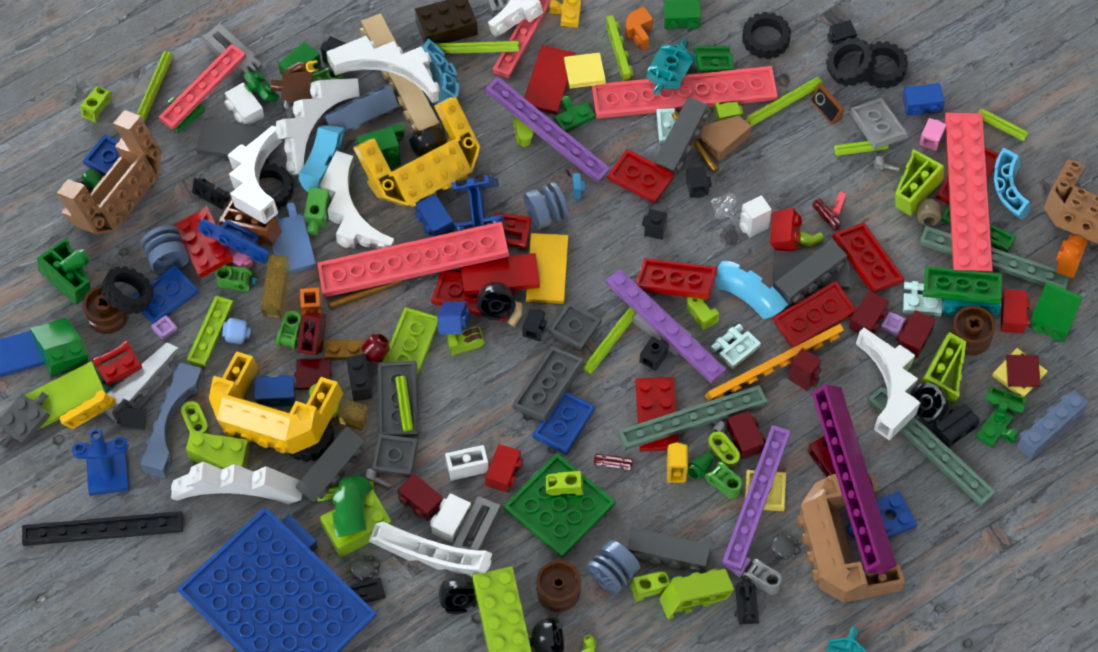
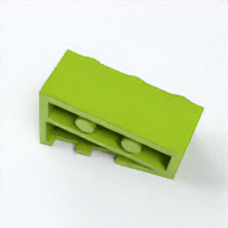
M913 149L909 163L906 165L905 173L895 193L896 208L911 216L917 210L918 203L927 199L943 181L944 165Z
M949 332L942 341L920 384H937L945 390L949 398V404L953 405L960 394L959 386L962 378L961 371L964 363L966 341Z
M190 431L186 446L190 460L198 464L205 462L220 469L233 464L246 468L251 451L249 441L246 439Z
M711 569L702 574L696 572L688 577L682 578V576H677L673 578L659 600L669 620L674 618V614L683 610L685 613L692 612L691 608L702 604L703 607L726 600L732 594L734 588L726 569Z

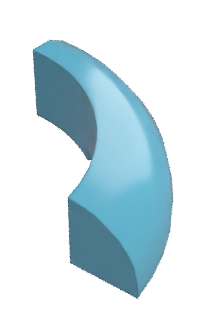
M428 39L422 48L431 57L430 71L433 77L432 80L434 83L437 82L440 87L439 101L434 102V104H438L450 97L456 96L457 98L459 83L456 80L457 72L453 64L448 63L444 57L445 53Z
M332 125L318 127L310 156L299 172V181L307 192H309V187L319 189V185L335 152L340 151L345 128Z
M1003 148L995 164V188L1004 206L1017 218L1024 219L1031 212L1030 201L1025 199L1014 185L1016 174L1021 167L1020 158L1017 154Z
M722 261L718 266L716 284L719 290L730 292L744 300L762 319L775 316L788 305L773 287L770 289L761 282L763 278L751 270L747 273L740 269L739 264L729 261Z

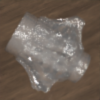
M727 191L721 197L711 200L714 207L713 215L716 218L722 220L723 218L734 219L736 217L735 208L738 198L734 194Z

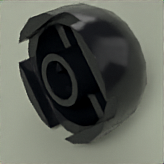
M433 128L423 131L419 137L417 135L412 136L409 139V143L413 152L418 157H421L444 145L447 138L444 129Z
M501 282L487 283L478 292L477 309L481 312V316L486 319L500 320V316L507 314L508 317L515 309V298L512 290Z
M919 384L910 394L921 402L914 416L918 420L933 422L945 416L949 407V398L945 390L937 384Z
M461 574L453 575L442 582L439 588V601L441 607L447 613L463 614L467 612L466 608L471 606L474 608L477 605L473 582L468 576Z
M557 617L542 619L533 627L532 635H529L530 646L534 647L535 652L564 651L563 631L557 627V623H560Z

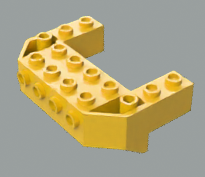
M456 96L434 105L450 137L446 140V143L394 171L390 170L375 139H369L353 147L369 178L367 183L377 198L400 206L410 205V207L416 206L415 203L419 202L420 199L437 194L436 191L441 188L446 190L452 187V182L456 180L461 182L469 177V173L473 172L480 145Z
M237 351L223 377H213L209 400L224 434L229 437L237 436L241 439H246L249 443L251 441L256 442L264 448H274L280 453L294 454L317 444L344 394L338 382L320 377L307 404L296 401L290 413L245 400L244 396L257 374L259 366L253 356Z

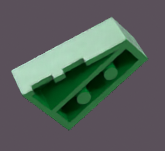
M64 238L37 258L38 271L77 305L84 300L86 294L90 291V281L82 267L66 273L61 268L60 262L74 252L67 238Z

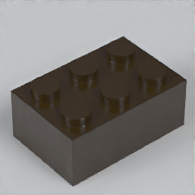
M444 0L415 8L416 23L424 44L428 39L434 43H450L478 35L477 21L469 0Z

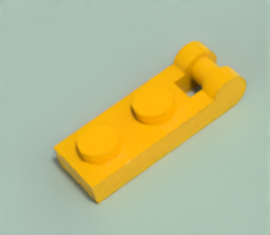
M100 390L95 394L94 398L83 402L82 405L60 417L61 424L73 430L113 407L116 399Z

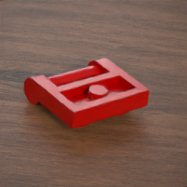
M495 212L494 216L504 215V234L522 236L521 240L505 237L507 245L526 250L532 217Z
M127 340L122 342V345L99 358L96 356L92 359L108 387L143 368ZM125 351L127 352V354L105 366L102 365Z

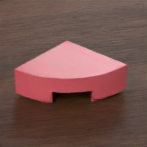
M841 191L838 193L837 202L832 210L837 218L840 215L846 198V193Z

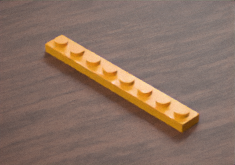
M838 324L708 391L704 396L707 401H712L724 397V394L729 391L733 394L742 389L741 385L746 382L750 385L759 380L758 376L762 374L768 376L775 372V367L780 365L783 368L791 363L790 360L802 348L807 351L813 348L816 351L824 346V342L829 340L831 343L839 339V334L844 329L841 324Z

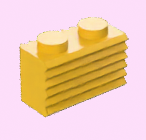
M673 443L668 446L666 466L668 483L686 482L688 445Z

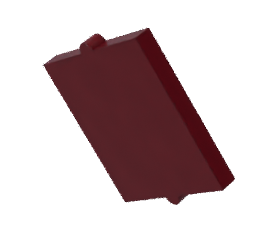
M1023 353L1021 355H1006L1008 387H1022L1023 389L1026 387H1040L1038 355H1024Z
M297 359L296 372L294 373L296 377V390L310 389L314 384L318 383L320 377L330 380V376H332L330 359Z

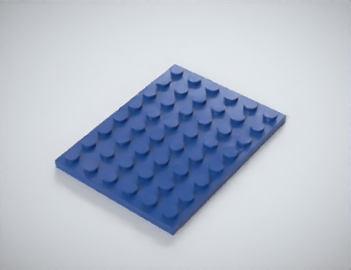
M266 507L260 510L176 589L238 652H340L377 616V613Z

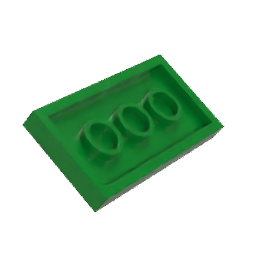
M925 266L923 297L1000 305L1002 274Z

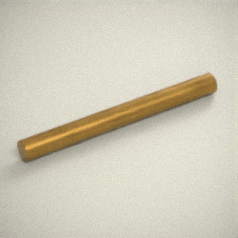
M678 111L671 115L675 121L679 115ZM696 139L694 143L695 149L713 173L719 170L718 166L700 141Z
M402 281L366 288L330 301L328 304L330 309L402 284Z

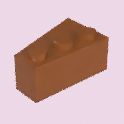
M231 200L219 219L221 226L227 219L259 235L258 243L273 246L282 232L275 217L264 224L234 206L233 200Z

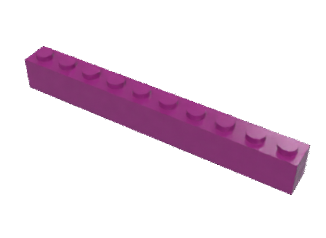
M825 384L814 391L812 396L865 571L883 574L897 565L842 388Z

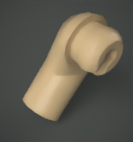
M515 300V309L507 321L513 327H516L522 316L523 304Z

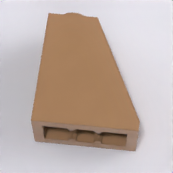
M739 115L704 125L702 135L698 140L705 150L720 162L750 137L751 125Z

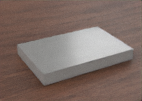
M883 98L849 109V114L874 149L908 137V133Z

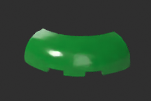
M359 475L345 477L338 482L339 488L334 490L332 501L336 505V512L332 514L337 538L367 530L364 520V500L366 494L373 489L371 483L365 477Z

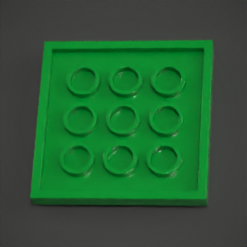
M556 453L503 506V509L563 559L616 505V501L583 474L584 495H548L546 493L547 475L579 471Z

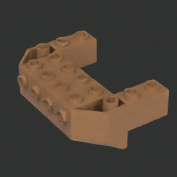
M126 110L113 123L121 136L120 141L115 146L120 157L93 191L89 193L85 185L67 179L57 192L65 205L61 213L76 227L93 234L115 232L159 176L162 151L142 117Z
M1068 159L1051 188L1044 209L1055 226L1098 244V195L1077 187L1085 166L1077 161Z
M833 474L816 482L801 504L799 515H797V524L803 530L801 534L803 545H807V560L809 564L812 563V578L814 582H817L818 588L843 603L902 592L905 581L900 564H896L897 566L883 574L863 571L861 561L853 563L839 513V508L846 507L837 476ZM868 474L875 498H877L878 488L874 474Z

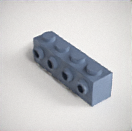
M385 84L324 112L321 117L325 125L343 127L345 131L351 128L354 130L361 127L362 123L366 121L372 122L377 120L381 114L387 115L394 112V109L399 107L391 86Z
M1075 390L1070 394L1065 393L1060 398V403L1049 407L1043 418L1038 417L1033 422V427L1029 430L1026 428L1019 435L1020 440L1017 448L1030 460L1034 459L1085 413L1089 402Z

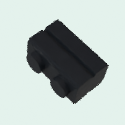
M365 354L347 357L353 401L371 399L372 391Z
M966 404L960 407L956 405L949 411V415L934 422L933 434L949 448L975 430L980 420Z

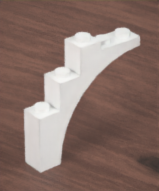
M510 0L506 7L488 22L492 35L496 38L524 19L531 22L543 14L541 3L539 0Z
M364 36L326 52L328 63L335 76L362 69L387 71L402 76L416 84L426 93L432 103L439 101L440 87L437 82L434 83L432 80L433 77L430 71L431 57L428 52H424L422 46L403 54L401 47H397L394 41L376 48L373 41L370 42L367 36Z
M358 78L312 82L310 88L312 99H302L293 102L295 118L276 121L278 140L285 139L286 168L290 176L299 175V172L304 167L307 140L312 128L322 114L338 102L360 96Z
M271 126L248 146L245 147L241 144L228 154L232 169H234L229 174L235 188L230 193L234 206L264 224L278 214L274 199L268 196L259 186L260 172L265 160L282 142L281 139L278 140L276 127Z
M336 151L319 185V189L328 190L332 200L327 211L329 220L340 224L336 233L337 243L342 247L355 249L357 243L364 247L375 249L394 246V238L382 234L371 227L357 212L349 194L350 178L355 166L354 157Z
M863 328L859 332L856 345L865 351L876 363L887 386V405L878 416L874 430L890 441L916 415L921 403L910 395L915 388L918 378L907 372L912 366L915 355L901 345L893 348L872 332Z
M205 462L192 466L189 474L173 480L171 486V499L176 501L197 495L232 493L268 498L290 505L300 501L302 493L296 489L300 480L267 466L253 472L236 464L220 469Z
M385 522L375 524L369 542L408 561L418 560L437 570L447 569L458 575H466L469 578H472V575L485 573L491 565L492 553L486 550H467L444 545L408 533Z

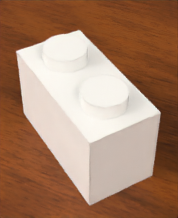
M241 83L225 92L226 101L224 102L228 110L234 112V117L238 123L252 125L264 118L263 108L253 94L244 87L245 84Z
M762 195L742 205L739 226L743 233H747L749 238L769 229L772 209Z
M484 445L445 453L450 481L484 474L489 469Z
M450 493L447 499L444 498L439 507L440 511L438 515L433 516L430 526L433 535L454 544L471 510V503Z

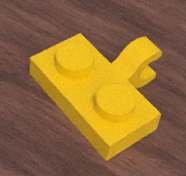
M551 0L549 13L561 14L560 26L578 28L581 0H563V4L556 0Z

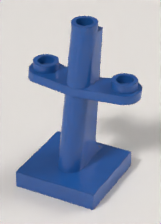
M486 175L484 176L485 181L470 178L466 179L467 184L456 181L452 182L454 190L463 193L469 192L472 221L455 223L453 225L456 228V232L466 230L470 226H473V228L484 226L487 223L502 222L503 224L504 215L485 218L483 189L498 187L497 178Z
M93 429L89 433L92 444L77 442L73 445L72 453L74 457L86 459L88 493L90 496L129 491L126 455L129 445L126 438L117 437L105 442L102 430ZM98 433L99 436L94 438L93 435Z

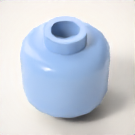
M229 318L227 322L223 323L222 337L228 343L241 345L245 339H249L251 328L247 327L245 320Z

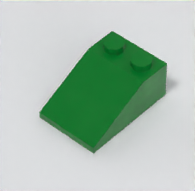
M1046 282L1029 328L1037 333L1048 335L1054 340L1065 342L1083 296Z
M67 317L30 328L50 377L75 370L87 364L88 353Z

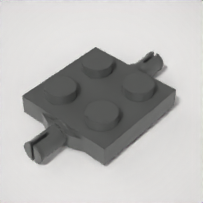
M42 391L36 400L29 399L23 393L17 398L0 419V426L6 433V436L0 442L2 446L6 448L12 439L20 441L23 445L29 442L50 416L41 406L49 397Z

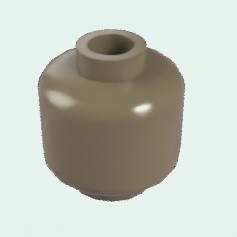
M925 199L918 203L917 220L920 224L930 227L940 222L942 218L941 205L938 201Z

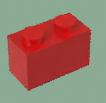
M794 208L773 211L770 244L774 250H798V243L801 240L800 226L802 225V218Z
M1004 289L1001 297L1000 332L1024 333L1026 326L1029 327L1030 315H1027V310L1030 308V298H1027V291Z
M498 444L485 476L486 486L507 493L510 486L514 487L517 479L516 471L517 469L520 470L523 464L520 450Z

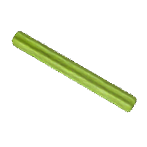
M519 41L435 43L445 54L518 52L520 49Z
M163 52L137 112V115H140L144 122L172 61L173 55L171 52Z
M819 77L810 80L747 116L745 120L752 127L815 91L823 83Z
M631 307L628 308L583 366L585 372L592 374L633 322V316L636 312Z

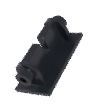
M194 178L192 193L223 209L224 201H229L231 197L229 192L219 187L215 189V185L205 178Z
M743 581L741 586H735L739 625L759 624L756 587L751 585L749 581Z

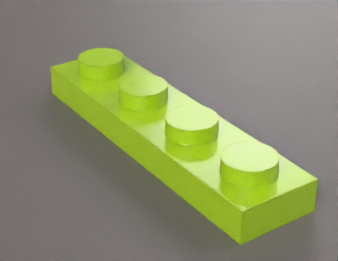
M613 15L606 16V28L622 81H631L633 69L627 62L629 61L628 52L623 49V36H619V22H615Z
M215 295L186 359L187 363L206 368L221 335L223 323L227 321L233 308V300Z

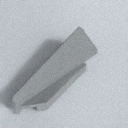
M165 343L141 364L142 369L127 376L108 393V395L116 399L113 407L104 411V413L117 423L118 412L122 413V408L140 409L173 373L175 364L172 360L179 349L169 343Z

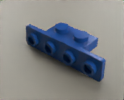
M203 218L200 220L198 231L204 236L211 237L222 245H227L238 253L251 257L256 262L266 264L270 252L256 245L259 235L227 219L221 227Z

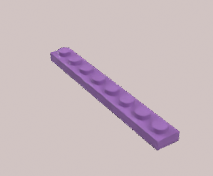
M499 77L486 87L485 92L596 183L609 172L610 168Z
M621 269L606 280V284L711 384L726 373V368Z
M774 425L771 426L722 561L723 566L738 571L742 570L791 433L789 430Z

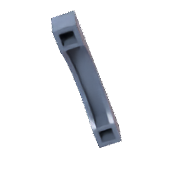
M179 363L178 368L174 369L172 384L166 389L165 402H162L160 405V415L153 423L152 436L148 437L145 454L142 453L139 460L143 473L166 478L172 463L167 445L169 426L179 408L188 399L198 394L204 378L202 368Z

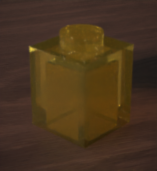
M346 399L344 404L340 405L337 415L339 416L340 424L362 431L369 416V410L366 405Z

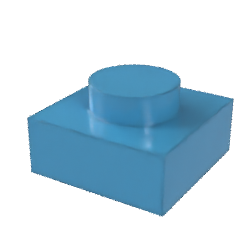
M573 173L574 199H581V191H585L584 180H581L580 173Z

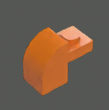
M644 6L631 12L627 16L625 23L627 41L633 39L634 43L637 46L639 45L642 51L649 48V37L646 32L652 30L653 18Z
M319 287L300 289L302 314L308 311L322 314Z

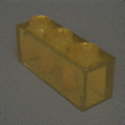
M269 255L261 303L263 316L283 317L290 271L288 256Z

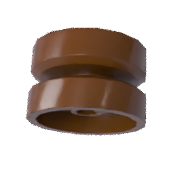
M99 285L92 288L86 294L83 300V310L93 330L102 334L115 333L126 325L129 314L125 311L120 312L118 308H113L110 302L107 303L105 296L101 293L103 289Z
M979 306L964 307L956 313L950 332L966 341L965 355L975 356L982 354L989 348L995 332V320L992 314Z
M562 560L550 561L542 566L536 579L537 597L542 606L555 612L567 611L574 607L581 593V578L576 567Z

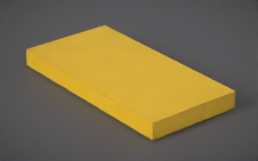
M531 233L529 254L536 253L540 288L527 289L526 302L564 304L568 235Z

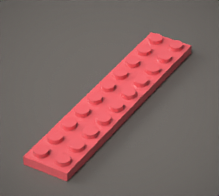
M772 66L685 75L680 89H662L658 96L653 94L652 91L655 85L649 79L612 82L592 86L596 119L656 113V109L675 108V111L682 109L688 97L707 104L709 107H715V102H719V105L726 102L745 104L774 101L778 97Z
M945 113L953 269L992 273L982 113Z
M498 222L318 262L317 265L322 294L325 298L509 257L503 224Z

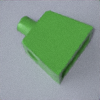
M309 187L304 218L308 225L307 233L310 235H318L319 228H326L328 221L327 210L331 203L328 190Z

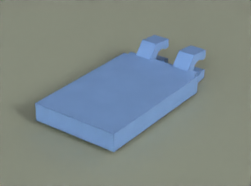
M294 202L287 204L289 217L279 219L278 214L274 216L282 231L272 246L279 276L316 267L304 217L301 214L297 215Z

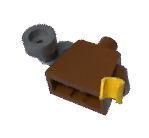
M317 60L297 62L286 69L282 74V80H271V91H281L280 103L283 112L287 114V119L295 118L293 102L311 99L312 73L318 71V69L313 68V63H318Z

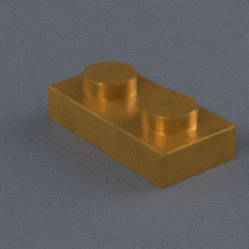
M325 340L324 359L346 360L349 356L363 354L361 347L364 341Z

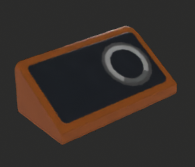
M820 84L810 101L826 120L833 125L842 119L844 108L827 88Z

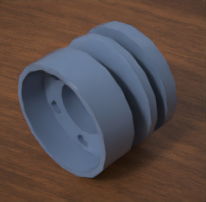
M550 182L548 187L543 185L541 187V194L537 189L523 194L529 217H532V223L536 229L540 230L551 225V218L557 223L560 221V218L564 220L569 217L565 197L555 182Z
M175 226L157 227L146 233L142 238L143 249L146 256H148L147 259L152 272L162 275L175 264L179 269H182L188 263V252L183 244L180 232Z
M610 540L600 550L601 556H594L593 561L586 565V569L599 586L616 595L622 590V587L627 585L626 579H632L640 570V564L627 548L616 541Z

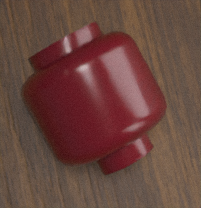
M372 334L362 344L361 350L365 354L366 360L369 362H380L390 351L389 340L384 335Z

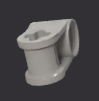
M753 559L749 570L743 573V579L767 594H777L781 589L782 577L780 573L768 567L762 561ZM774 580V581H776L777 583L774 584V585H771V584L768 583V581Z

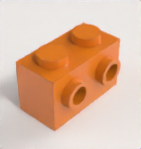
M1070 234L1068 240H1063L1056 261L1059 262L1056 273L1074 279L1088 242L1087 239Z

